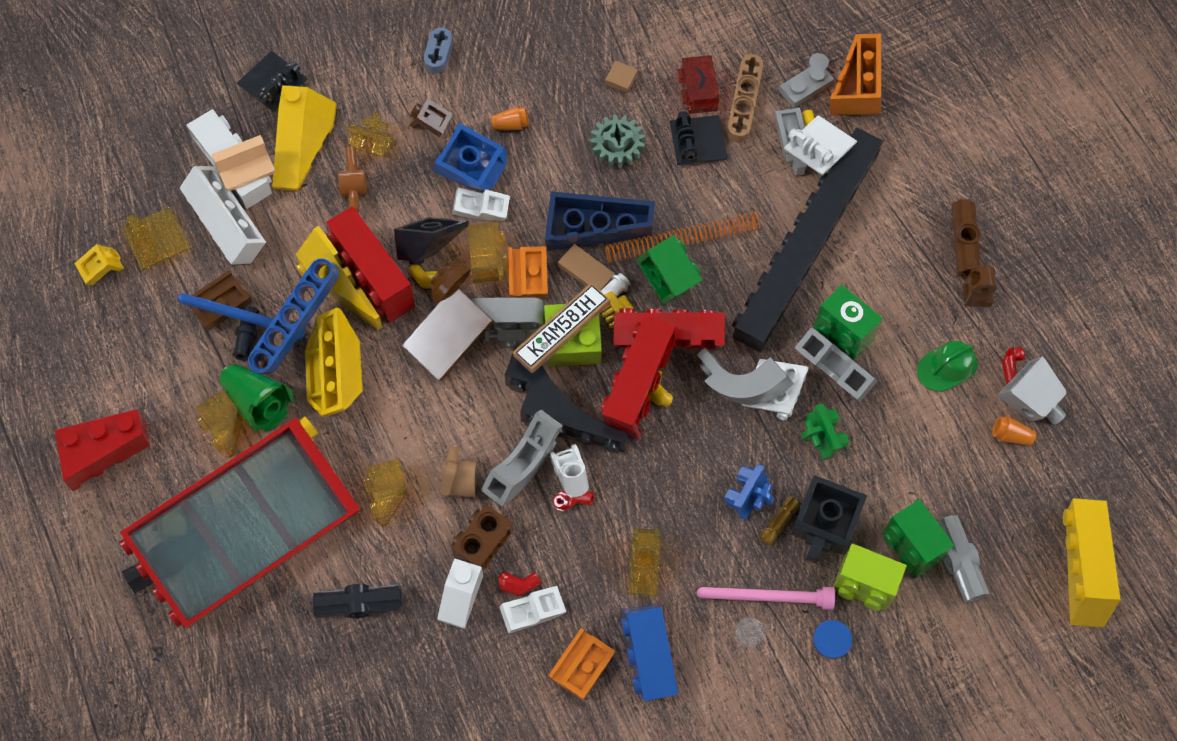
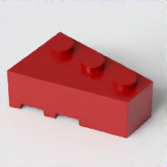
M138 409L55 430L63 481L72 491L80 488V484L90 478L100 476L104 473L105 469L115 463H121L150 446L146 421Z

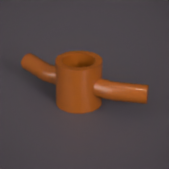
M346 147L347 171L338 172L341 197L348 196L349 208L353 206L359 213V195H367L365 169L357 170L356 148Z

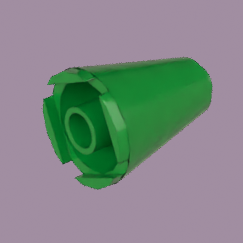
M238 364L225 367L220 374L219 383L249 427L255 432H259L262 429L265 432L271 431L288 415L289 412L286 408L289 402L293 404L294 398L293 392L287 385Z

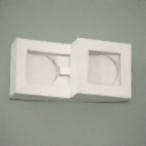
M458 187L452 214L473 219L505 221L510 196L486 189L482 194Z
M557 586L532 592L528 597L502 603L499 607L508 633L535 626L566 613Z

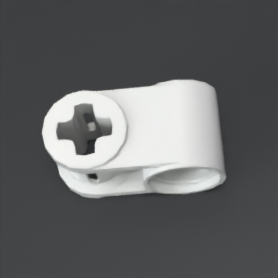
M576 444L571 445L570 449L558 453L550 452L549 456L556 476L559 477L566 494L572 497L585 494L589 489L585 465Z

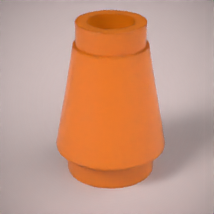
M517 105L491 116L494 131L524 130V127H529L525 106L519 107Z
M999 416L993 426L992 435L999 442L1032 446L1036 438V431L1009 416Z

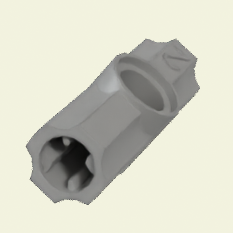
M951 515L937 521L954 544V547L944 558V563L947 571L954 575L964 602L971 603L987 597L990 593L979 569L980 559L975 546L968 542L958 515Z

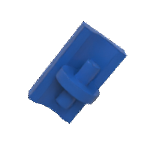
M757 464L754 469L742 466L737 475L738 483L745 486L742 491L733 488L729 489L724 497L726 504L735 509L739 518L744 520L748 519L753 508L760 510L763 504L771 506L775 501V498L770 494L773 486L768 483L770 479L764 473L765 467Z

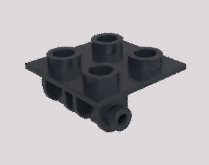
M271 51L237 82V85L273 112L279 107L282 86L300 87L308 79L299 72L300 67L296 62L287 63Z
M681 111L678 113L676 120L669 121L677 165L728 159L719 115L691 118L686 111Z

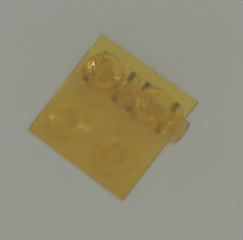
M170 207L141 220L135 215H129L126 218V226L121 228L141 270L190 249Z

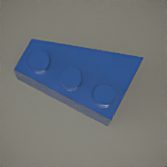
M653 603L623 609L621 626L623 635L628 637L630 648L626 649L629 665H634L636 677H632L635 695L640 694L643 701L677 695L678 689L662 607Z

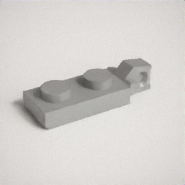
M800 108L775 111L774 118L786 163H792L795 176L805 175L807 165L784 149L790 142L788 137L792 129L803 130L805 128Z

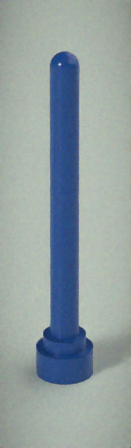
M181 293L177 297L178 302L181 304L267 328L274 319L185 293ZM305 329L296 340L297 342H302Z

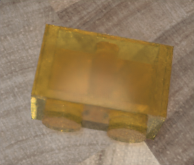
M498 222L469 225L467 233L473 283L504 280V270H509L507 254L502 255L501 247H506L504 231H499Z

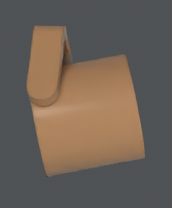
M449 446L446 460L442 462L441 495L476 497L477 461L458 460L459 448Z

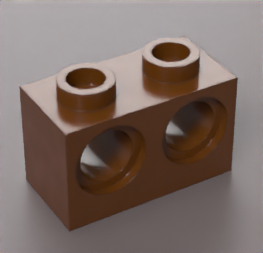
M486 504L481 511L477 509L472 514L468 522L470 524L464 533L460 531L452 542L453 556L458 560L482 567V572H484L514 531L513 522ZM488 522L497 525L491 532L484 531L482 526ZM471 544L480 547V550L475 554L465 552V549Z

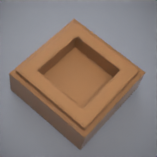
M615 61L605 79V85L628 93L638 75V69Z

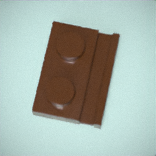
M227 271L192 294V296L239 309L252 302L251 297L230 271ZM189 306L207 331L229 318L228 316Z

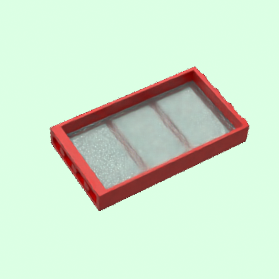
M294 418L120 531L123 539L119 543L128 556L131 554L136 556L140 563L135 565L143 579L151 578L156 586L151 590L161 604L165 601L168 603L172 611L167 614L178 628L183 625L187 630L358 514L360 508L297 418Z

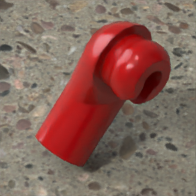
M563 490L555 495L553 505L560 511L568 510L578 503L592 506L595 493L587 491L581 496L572 497Z
M508 572L501 573L498 577L501 590L515 596H522L542 584L535 572L523 579L515 577Z

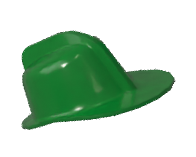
M951 341L926 354L917 366V376L920 382L930 390L945 391L969 379L975 374L978 367L972 345L968 346L961 341Z

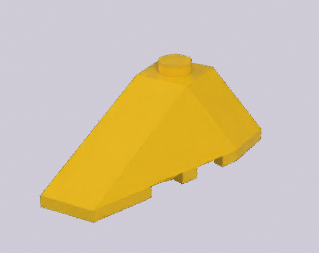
M282 86L274 158L275 173L273 174L272 182L274 190L299 191L312 167V161L317 152L320 153L323 141L334 127L337 103L308 87Z
M317 226L296 253L299 263L296 265L299 274L302 277L311 263L319 258H324L334 263L339 269V278L328 293V296L377 330L381 329L380 316L360 287L354 288L357 285L348 267L341 268L342 263L337 256L338 252L322 229ZM328 265L320 269L319 276L321 279L329 275L330 269Z

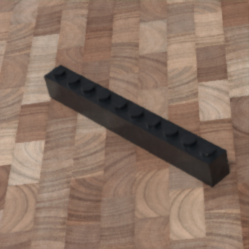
M857 127L852 135H849L857 143L831 167L828 174L824 173L817 184L820 188L817 193L812 192L805 204L808 207L805 213L799 212L793 224L796 226L794 231H788L781 244L784 246L782 251L774 253L769 263L772 266L768 273L765 271L762 273L757 283V286H759L757 292H751L744 305L747 307L743 314L738 313L732 324V327L735 328L734 339L761 353L878 157L883 140Z

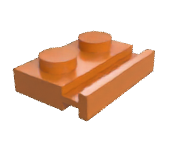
M546 246L520 247V249L508 247L509 297L548 298Z
M581 628L548 675V678L554 680L561 687L584 701L616 654V651Z

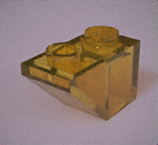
M222 389L195 407L200 415L196 420L204 432L210 430L214 435L210 440L218 452L225 451L229 458L235 455L243 418Z
M399 458L366 467L368 476L363 477L367 494L372 493L375 501L369 503L373 519L379 518L382 527L388 525L408 493Z

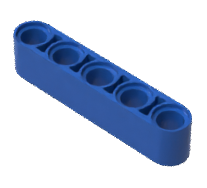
M324 258L316 259L311 263L250 353L248 365L252 371L260 374H271L278 369L338 280L339 269L334 263ZM328 265L330 273L326 278L321 279L319 271L323 266ZM308 288H313L314 297L310 301H306L304 298L305 291ZM297 310L299 319L296 323L291 324L289 315L292 311ZM281 332L284 336V341L280 346H276L274 337L277 333ZM266 355L268 357V365L261 369L259 359L261 356Z

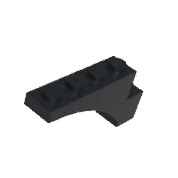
M512 353L505 373V384L515 392H527L520 411L521 422H524L529 427L535 413L542 410L563 425L558 434L559 437L567 435L576 438L582 444L591 445L594 443L612 453H617L618 451L625 453L629 433L612 428L585 413L560 391L542 365L534 373H531Z

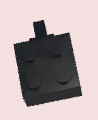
M816 475L813 476L791 535L805 540L806 544L811 545L806 557L807 561L816 564L822 550L826 552L831 550L844 555L853 536L867 495Z

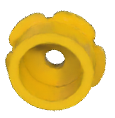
M304 416L299 422L312 441H314L313 437L318 434V431Z

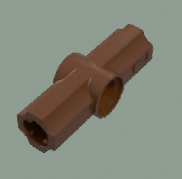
M961 199L953 202L951 206L954 233L952 247L955 251L957 276L967 279L973 268L981 266L979 252L981 232L977 226L975 202H972L970 199ZM962 237H967L970 241H966Z

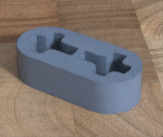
M436 28L430 34L424 54V64L426 70L430 73H441L447 67L453 44L452 35L448 29ZM441 38H445V40L442 41L441 46H438L437 41H440ZM436 55H439V60L436 61V64H433L431 61H434Z

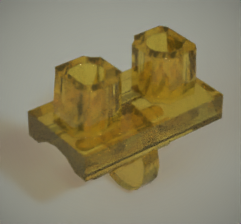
M374 113L371 119L363 118L362 125L369 126V128L351 123L348 124L347 131L350 133L349 147H355L356 150L364 152L366 141L371 140L374 141L371 153L384 158L387 157L391 146L396 147L397 139L393 138V134L379 131V129L385 131L388 129V123L381 122V114Z

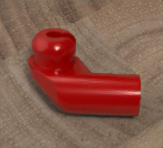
M1021 346L1009 348L1002 360L1006 384L1018 373L1016 368L1017 361H1023L1026 358L1024 348Z

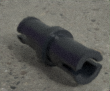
M244 306L242 309L257 314L260 313V310L253 306ZM240 321V325L235 330L237 338L232 353L235 359L241 361L248 360L252 342L257 336L256 324Z

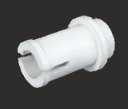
M621 273L613 275V280L601 292L605 295L613 291L617 297L623 291L626 292L628 290L630 282Z

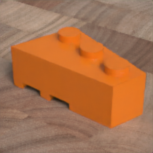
M881 34L855 35L842 73L838 77L834 93L832 92L830 97V115L881 114Z

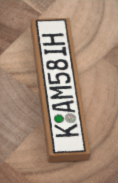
M590 283L514 350L513 356L531 373H534L610 304V299Z

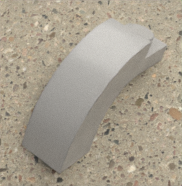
M706 348L697 354L703 362L700 364V367L709 376L705 382L722 397L735 403L745 405L765 403L780 396L794 384L771 357L748 374L734 375L728 373L716 357Z
M542 410L535 413L517 447L502 463L490 471L481 491L502 507L524 489L545 463L549 453L552 452L557 444L555 439L563 425Z

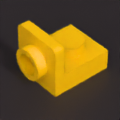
M98 244L74 263L85 284L92 286L110 270L120 272L124 269L120 262V255L115 249Z

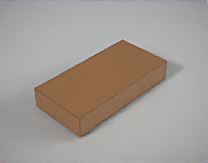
M575 244L558 262V267L586 287L592 283L600 291L613 280L612 276L615 275L613 271Z

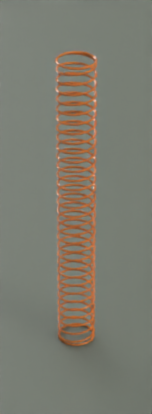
M756 211L752 212V214L748 213L747 215L743 214V216L738 215V218L736 217L740 234L742 233V229L739 222V216H741L743 229L746 233V225L743 219L744 215L747 217L748 229L751 232V224L748 219V215H751L753 229L756 231V228L758 229L755 221L756 214L759 221L758 230H760V220ZM729 217L728 219L724 218V220H721L723 222V228L726 237L727 230L724 221L725 219L727 220L730 236H732V229L729 223V219L731 217ZM733 217V229L735 235H737V229ZM715 220L714 223H713L712 221H710V223H712L713 226H714L715 237H716V239H718V234H717V230H716V227H715V222L718 223V221ZM719 220V223H718L719 233H720V237L723 238L722 230H721V227H720V220ZM701 223L700 226L696 224L695 228L693 227L695 231V238L697 244L699 243V240L696 232V226H698L701 241L702 243L704 242L703 235L701 232V225L704 227L705 238L708 242V235L705 229L706 223L704 225ZM707 223V225H708V227H709L710 238H711V240H713V234H712V231H711V228H710V223H709V224ZM686 227L685 230H684V228H681V230L676 229V233H675L676 239H678V238H677V230H678L679 233H680L681 241L684 243V240H683V237H682V229H683L684 232H685V237H686L687 245L689 246V240H688V236H687V234H686V229H687L688 227ZM690 227V229H689V231H690V238H691L692 244L694 245V240H693V236H692V233H691V227ZM667 231L666 234H665L664 232H662L661 235H660L659 233H657V236L654 235V237H655V239H656V241H657V244H659V243H658V234H659V236H660V238H661V242H662V241H663L662 235L664 234L665 237H666V239H667V233L670 234V232ZM648 235V236H647V239L643 236V237H642V240H641L640 238H638L637 241H636L635 239H633L632 242H631L630 240H628V244L626 243V241H623V245H622L621 242H619V243L621 244V246H622L625 260H626V254H625V251H624V242H625L626 245H627L630 259H631V253H630V250H629V241H630V243H631V245H632V247H633L634 257L636 258V253H635V249H634V240H635V242H636V244H637V247H638L639 256H641V252H640V249H639L638 240L640 239V241H641V243H642V247H643V252L645 253V248H644V245H643V238H645V240H646V242H647V248H648V250H649L650 247H649V244H648V237L651 239L652 247H654V244H653V235H652V238ZM616 243L613 244V247L611 244L605 246L607 259L610 264L612 263L610 246L614 253L615 262H617L614 245H616L620 261H622L619 243L618 246Z

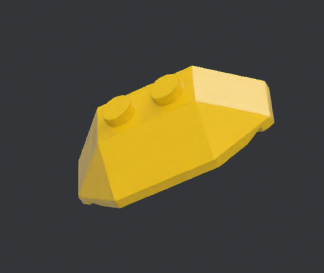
M339 308L316 316L314 322L316 326L310 334L305 349L307 401L323 417L346 410L363 391L360 341Z

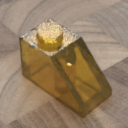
M633 528L628 594L656 596L661 550V530Z

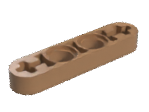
M755 54L744 56L740 65L727 128V135L734 142H743L748 139L763 69V60ZM750 64L754 65L753 75H748ZM749 83L754 87V90L746 92L740 86ZM740 104H745L750 110L742 113L736 107ZM738 120L743 121L741 133L736 132Z

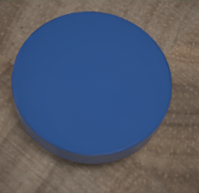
M828 620L816 628L813 635V643L817 652L823 657L838 659L849 651L852 645V636L847 626L836 620Z

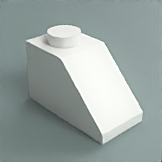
M454 559L444 586L438 621L465 629L483 578L482 567Z

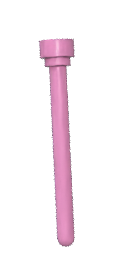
M700 587L697 590L698 597L705 599L816 603V606H820L823 610H834L835 606L834 587H822V589H817L816 592Z

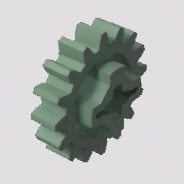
M613 115V120L611 121L604 117L603 125L597 122L596 129L591 131L590 148H593V156H599L601 164L609 161L608 165L610 168L614 163H617L618 167L622 168L624 162L631 166L632 158L639 160L640 153L644 152L645 135L642 134V126L636 127V120L634 119L627 122V116L625 115L622 117V120H618L617 115Z

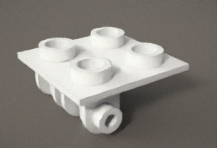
M818 115L803 130L792 129L788 135L790 142L784 149L823 175L857 141Z
M759 359L756 369L766 360ZM775 361L794 384L783 394L768 402L755 405H741L777 412V418L787 420L792 415V410L798 400L797 397L800 395V390L803 382H805L809 367Z

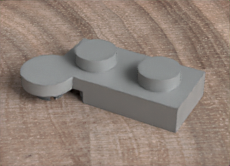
M821 53L813 54L809 59L808 69L780 85L779 92L793 108L833 85L834 78L826 70L829 65L828 58Z

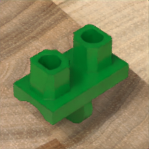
M819 404L815 406L814 411L805 416L806 422L804 424L807 430L801 434V438L804 442L812 441L814 448H818L822 461L830 459L838 451L843 450L849 445L847 435L844 432L836 433L834 430V426L839 423L836 409H826L824 404Z

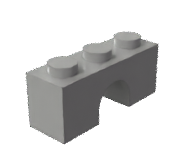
M812 327L795 347L797 351L828 374L837 384L859 401H862L878 382L875 377Z

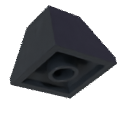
M426 217L394 229L397 260L408 261L410 265L424 263V259L436 255L469 226L468 221Z

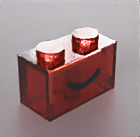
M712 55L682 58L681 68L677 69V79L679 84H683L684 90H681L682 105L687 106L688 114L718 111L720 97Z

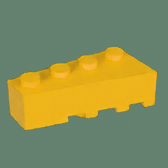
M1073 498L1068 509H1065L1063 512V524L1066 526L1070 625L1105 627L1121 600L1107 501Z

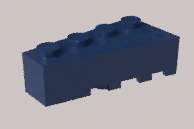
M551 191L545 234L546 251L571 248L574 244L580 247L638 239L643 236L647 238L648 235L652 237L655 201Z

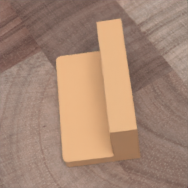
M261 135L211 154L227 191H232L275 173V168L269 158Z

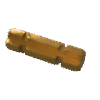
M791 496L785 500L782 507L779 508L768 523V528L765 527L759 536V539L764 544L771 546L774 543L777 535H780L791 520L792 515L799 509L800 502Z

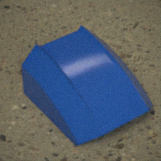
M459 123L444 151L436 159L433 172L475 189H493L507 165L506 149Z

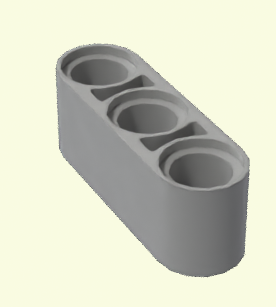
M472 299L495 321L486 332H536L544 325V302L541 299Z

